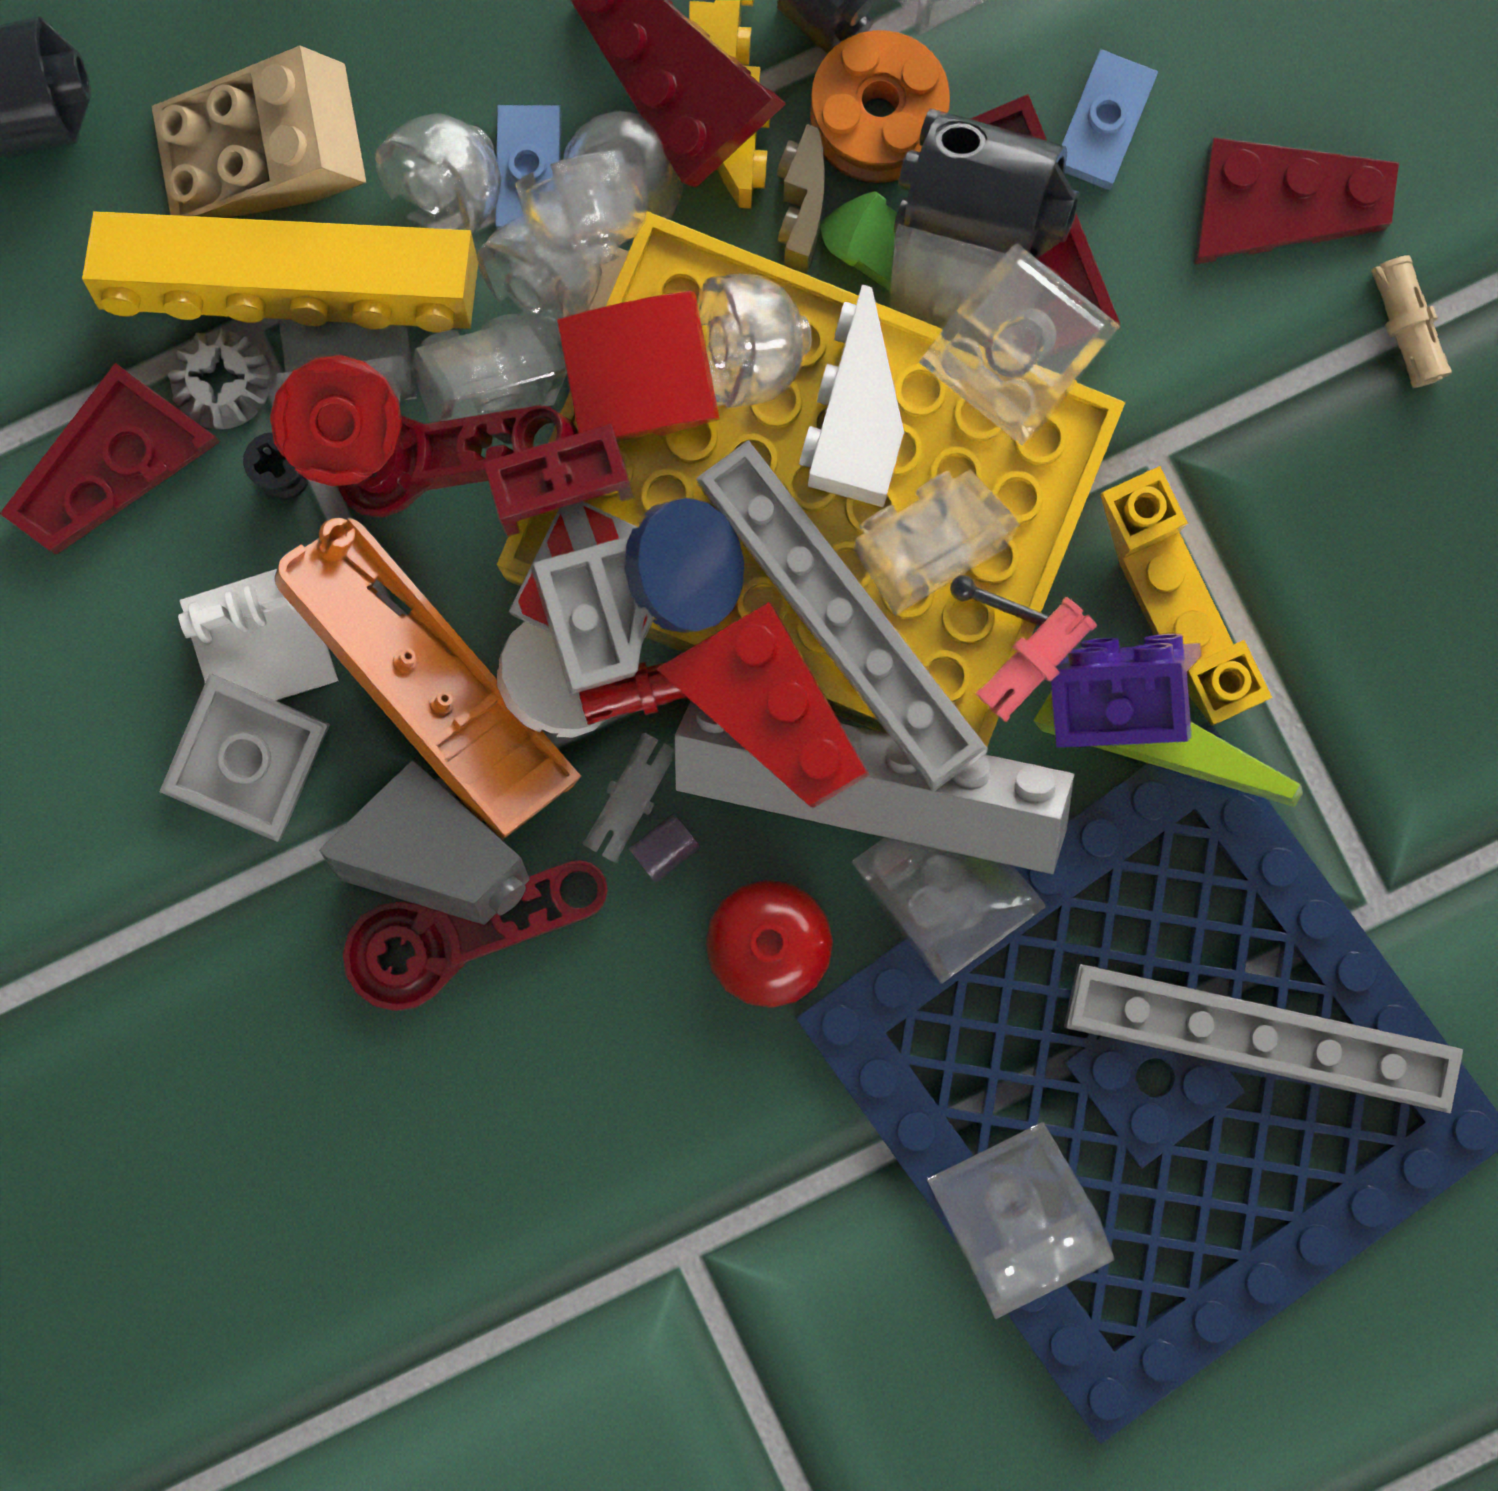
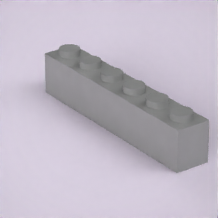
M690 702L676 731V791L1054 874L1067 830L1074 773L983 755L933 792L889 734L841 724L870 776L815 808H811L694 702Z

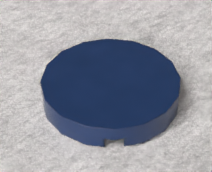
M683 498L652 506L642 515L647 516L641 521L639 528L632 529L626 543L624 570L631 596L640 609L646 608L650 615L657 619L651 621L663 629L686 633L718 625L734 609L743 588L744 558L737 534L727 518L707 502Z

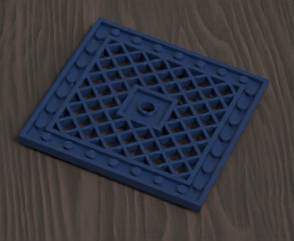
M1208 721L1199 726L1223 740L1214 726H1211ZM1149 763L1068 820L1067 830L1054 874L1007 864L795 1017L1100 1444L1108 1440L1498 1152V1111L1462 1063L1460 1064L1451 1113L1395 1101L1390 1134L1360 1130L1365 1094L1350 1091L1345 1127L1317 1123L1315 1120L1320 1086L1333 1089L1338 1088L1101 1035L1097 1036L1085 1032L1084 1038L1051 1033L1057 997L1070 999L1072 991L1070 989L1058 988L1063 954L1065 952L1095 957V967L1105 970L1108 967V960L1141 965L1139 977L1152 980L1153 967L1185 972L1183 987L1195 990L1198 975L1229 979L1227 997L1240 1000L1243 982L1274 987L1271 1006L1281 1009L1286 1008L1288 989L1319 994L1316 1009L1317 1017L1330 1019L1333 1003L1348 1024L1449 1046L1266 798ZM1192 811L1204 828L1176 824V822ZM1173 834L1205 839L1200 873L1168 868ZM1160 835L1156 866L1124 861ZM1217 846L1242 880L1213 875ZM1109 871L1105 903L1073 898ZM1122 871L1154 876L1149 910L1117 905ZM1167 879L1198 883L1193 918L1162 913ZM1211 886L1243 891L1238 925L1207 920ZM1255 899L1258 900L1280 932L1251 927ZM1058 908L1054 940L1021 935ZM1070 908L1103 913L1098 948L1065 943ZM1115 915L1147 920L1142 955L1110 950ZM1160 923L1192 928L1187 963L1155 957ZM1205 930L1236 935L1231 970L1200 965ZM1250 938L1281 942L1276 977L1245 972ZM1007 945L1002 978L969 973ZM1019 945L1052 950L1047 985L1014 980ZM1294 951L1319 984L1290 980ZM956 982L951 1016L918 1010ZM967 982L1001 987L995 1023L962 1018ZM1012 989L1045 995L1040 1031L1007 1025ZM915 1019L949 1025L944 1060L910 1055ZM904 1020L900 1051H898L886 1032ZM960 1027L994 1032L988 1068L955 1062ZM1005 1034L1038 1040L1033 1075L1000 1070ZM1050 1042L1082 1047L1063 1061V1064L1076 1082L1045 1077ZM1158 1058L1169 1068L1170 1083L1161 1094L1148 1096L1138 1087L1136 1073L1144 1061ZM909 1065L942 1070L937 1104ZM953 1072L987 1077L981 1113L948 1107ZM1231 1072L1261 1076L1256 1112L1226 1107L1246 1093ZM998 1079L1031 1085L1026 1120L993 1115ZM1275 1079L1306 1084L1301 1120L1270 1115ZM1043 1087L1076 1092L1071 1127L1038 1122ZM1088 1098L1115 1135L1083 1130ZM1411 1109L1419 1122L1407 1130L1409 1110ZM946 1117L980 1123L975 1156H973ZM1223 1117L1254 1122L1249 1157L1218 1152ZM1209 1120L1205 1150L1175 1145ZM1269 1124L1299 1129L1294 1165L1264 1160ZM991 1125L1024 1130L1019 1165L986 1160ZM1036 1132L1069 1138L1064 1173L1031 1167ZM1314 1132L1344 1137L1339 1172L1309 1167ZM1359 1139L1388 1144L1355 1168ZM1081 1140L1114 1145L1108 1180L1076 1175ZM1126 1151L1140 1168L1145 1167L1157 1158L1153 1187L1121 1182ZM1172 1155L1203 1160L1198 1195L1167 1190ZM1217 1162L1248 1167L1243 1202L1212 1197ZM984 1170L1017 1176L1012 1208ZM1262 1170L1293 1175L1288 1210L1257 1205ZM1307 1177L1336 1182L1303 1206ZM1029 1178L1062 1183L1057 1218L1024 1212ZM1074 1185L1107 1191L1102 1225L1069 1220ZM1120 1193L1152 1198L1146 1233L1114 1228ZM1165 1200L1196 1205L1191 1240L1160 1235ZM1210 1208L1241 1213L1236 1248L1205 1243ZM1255 1215L1284 1220L1251 1245ZM1023 1224L1055 1229L1050 1261ZM1067 1231L1100 1236L1095 1271L1062 1265ZM1113 1239L1145 1244L1140 1278L1108 1273ZM1158 1246L1190 1251L1185 1286L1153 1281ZM1203 1254L1232 1258L1199 1283ZM1061 1277L1093 1282L1088 1314ZM1106 1285L1138 1290L1133 1324L1101 1319ZM1151 1292L1180 1297L1147 1321ZM1100 1331L1128 1336L1111 1348Z

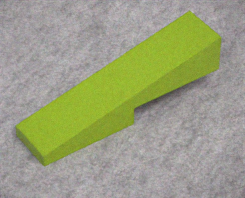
M1051 690L1033 721L1041 731L1055 735ZM1192 722V737L1188 742L1093 746L1292 807L1296 806L1303 794L1301 784Z

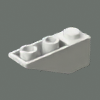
M862 285L857 305L844 302L834 340L846 343L839 367L830 364L826 366L817 402L828 405L822 429L809 427L799 465L811 468L808 487L883 507L904 429L872 287Z

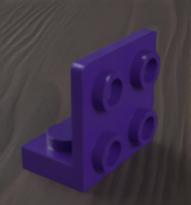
M1182 634L1148 636L1144 638V645L1119 648L1118 638L1088 639L1081 641V648L1071 650L1068 656L1056 666L1060 673L1051 681L1056 748L1188 742L1192 737L1187 671L1201 657L1200 643L1183 644Z

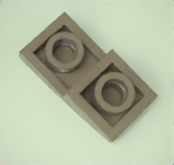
M809 124L806 125L799 143L791 140L788 141L777 170V176L785 179L783 200L801 207V209L793 206L789 207L777 242L786 245L784 266L805 274L808 273L818 240L824 195L822 142L819 128Z

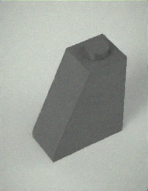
M413 760L319 849L331 871L342 881L483 925L496 913L503 915L510 911L522 898L526 890L525 884L530 880L522 858Z

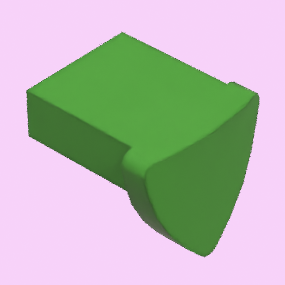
M876 191L858 196L841 205L822 221L820 225L822 238L826 247L833 255L846 264L856 267L888 291H904L927 243L894 233L897 212L886 205L887 200Z

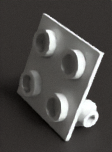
M277 569L180 600L183 613L178 615L180 626L185 637H191L205 683L209 674H214L278 701L338 681L327 645L275 585L274 577Z

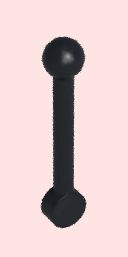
M957 576L951 582V594L959 601L974 599L1038 626H1041L1050 617L976 587L974 581L968 576Z

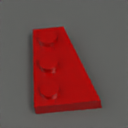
M770 602L656 668L811 808H815L870 776L777 611Z

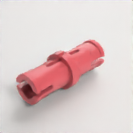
M1068 597L1061 601L1062 604L1028 640L1021 637L1012 646L1016 653L982 689H978L975 693L1004 722L1009 720L1010 715L1044 679L1051 682L1060 673L1056 666L1090 630L1092 631L1097 626L1089 615L1084 616L1082 614L1084 610Z

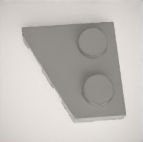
M629 536L533 563L531 567L570 695L633 677L637 672L642 644L643 621L647 609H640L631 596L624 570L626 543Z

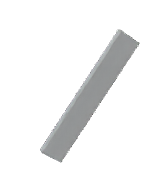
M749 440L696 478L698 486L710 502L727 518L743 545L933 792L987 753V747Z
M1077 964L1064 1027L1446 1113H1451L1463 1054V1049L1083 964Z

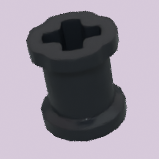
M273 433L259 435L248 444L243 456L245 472L267 496L290 500L298 497L307 488L308 480L295 471V467L288 463L285 456L281 455L274 443ZM276 456L284 460L283 466L286 470V473L278 478L271 473L273 470L269 463Z

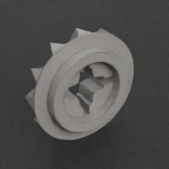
M223 328L206 334L196 333L194 339L184 348L176 350V360L172 371L168 373L173 401L184 414L199 425L210 429H230L252 419L266 402L271 385L269 365L259 347L247 336H242ZM221 355L225 369L230 374L237 375L244 380L234 379V382L224 383L221 393H218V402L216 403L212 386L208 382L201 381L196 376H203L204 373H213Z

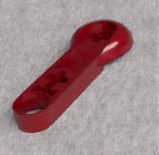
M542 405L423 424L401 415L402 428L397 447L387 463L377 471V474H372V476L358 484L338 486V489L347 506L361 515L387 517L406 509L427 490L489 481L483 462L534 447L535 435L546 424L555 423L557 429L556 440L578 434V431L570 419L549 406ZM493 437L505 444H512L513 449L506 445L490 447ZM488 448L484 458L481 456L482 449Z
M581 860L567 862L529 876L530 880L525 884L526 890L521 898L523 902H531L542 898L543 896L536 888V885L550 881L551 899L562 914V917L548 921V910L544 908L528 916L530 926L523 930H519L514 922L503 923L501 915L497 913L483 925L415 903L395 902L378 905L363 914L347 935L343 951L345 974L355 992L373 1006L393 1011L416 1008L434 997L467 962L584 920L599 912L605 904L608 893L606 878L595 865ZM581 871L588 873L597 883V897L592 904L585 908L570 907L561 897L560 888L562 881L573 872ZM400 937V945L406 946L408 942H411L415 949V956L407 960V972L393 975L395 968L389 966L387 970H384L380 957L389 952L387 942L393 938Z

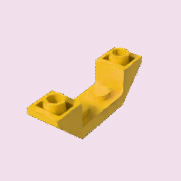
M1161 466L1102 492L1101 499L1119 564L1153 634H1182L1183 644L1200 643L1201 657L1187 671L1188 695L1211 726L1273 698L1245 640L1233 644L1183 541L1180 531L1188 522Z

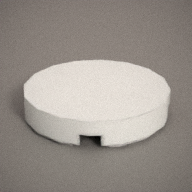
M526 621L523 622L510 634L499 658L497 687L507 709L526 727L537 732H541L543 729L550 733H558L556 737L573 738L594 731L603 721L595 722V724L591 725L587 724L579 692L570 695L552 634Z

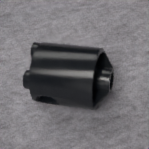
M41 16L0 25V157L13 158L76 144L80 138V130L91 99L89 76L79 51Z
M933 108L929 109L920 134L919 143L922 146L921 151L909 150L901 168L898 185L899 188L908 190L909 193L908 198L904 197L898 209L894 233L1028 273L1034 267L1038 257L1058 243L1066 241L1075 218L1080 193L1071 189L1064 176L1067 161L1066 146Z

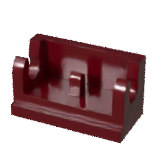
M612 424L483 462L498 515L507 537L520 533L517 521L615 491H618L621 502L634 498Z

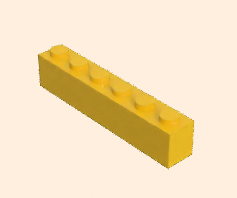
M94 211L82 280L98 309L118 316H134L138 312L167 313L173 317L185 320L197 319L201 315L229 316L245 323L260 322L264 318L288 319L306 326H320L326 322L355 323L368 329H383L389 325L418 326L429 332L442 333L452 328L471 329L478 258L471 230Z

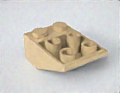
M297 46L151 106L170 215L231 218L316 202L366 183L345 64L303 46Z

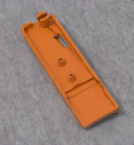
M332 518L325 521L320 527L317 540L305 548L302 544L280 560L274 579L275 585L281 594L469 811L481 822L484 821L501 840L509 836L563 792L569 791L580 779L581 775L542 730L537 732L526 727L507 709L497 687L496 677L367 529L357 520L347 518V520ZM376 580L380 581L412 609L408 615L374 586Z

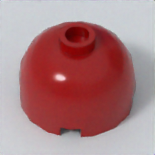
M766 879L742 885L721 901L709 921L705 947L710 969L725 991L746 1004L773 1008L797 1002L817 987L830 965L833 938L828 917L813 896L792 883Z

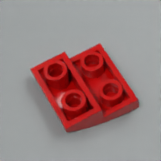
M686 291L647 297L557 319L578 433L612 424L616 441L620 442L648 433L664 436L720 420L696 293Z

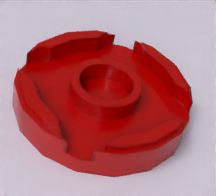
M342 355L314 358L292 371L276 392L270 415L274 443L281 455L285 456L288 463L295 467L294 470L307 480L332 487L358 484L379 471L396 450L402 428L399 399L387 379L366 362Z

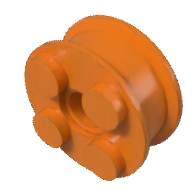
M874 30L856 34L836 45L818 67L812 85L810 123L812 126L819 128L823 156L840 172L854 179L872 183L899 180L901 168L908 151H921L922 146L919 143L920 134L929 109L933 108L947 113L949 111L950 89L946 73L937 57L925 45L910 36L887 30ZM872 99H884L894 106L895 111L885 117H876L869 114L863 105Z

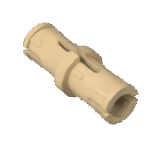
M1410 255L1397 257L1380 264L1381 266L1374 267L1371 273L1381 293L1389 318V322L1385 326L1389 337H1396L1399 349H1401L1412 387H1422L1451 375V368L1442 351L1433 323L1438 317L1434 307H1428Z

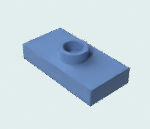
M1100 49L1062 143L1067 148L1065 173L1111 190L1158 71Z
M498 105L497 232L560 233V106Z

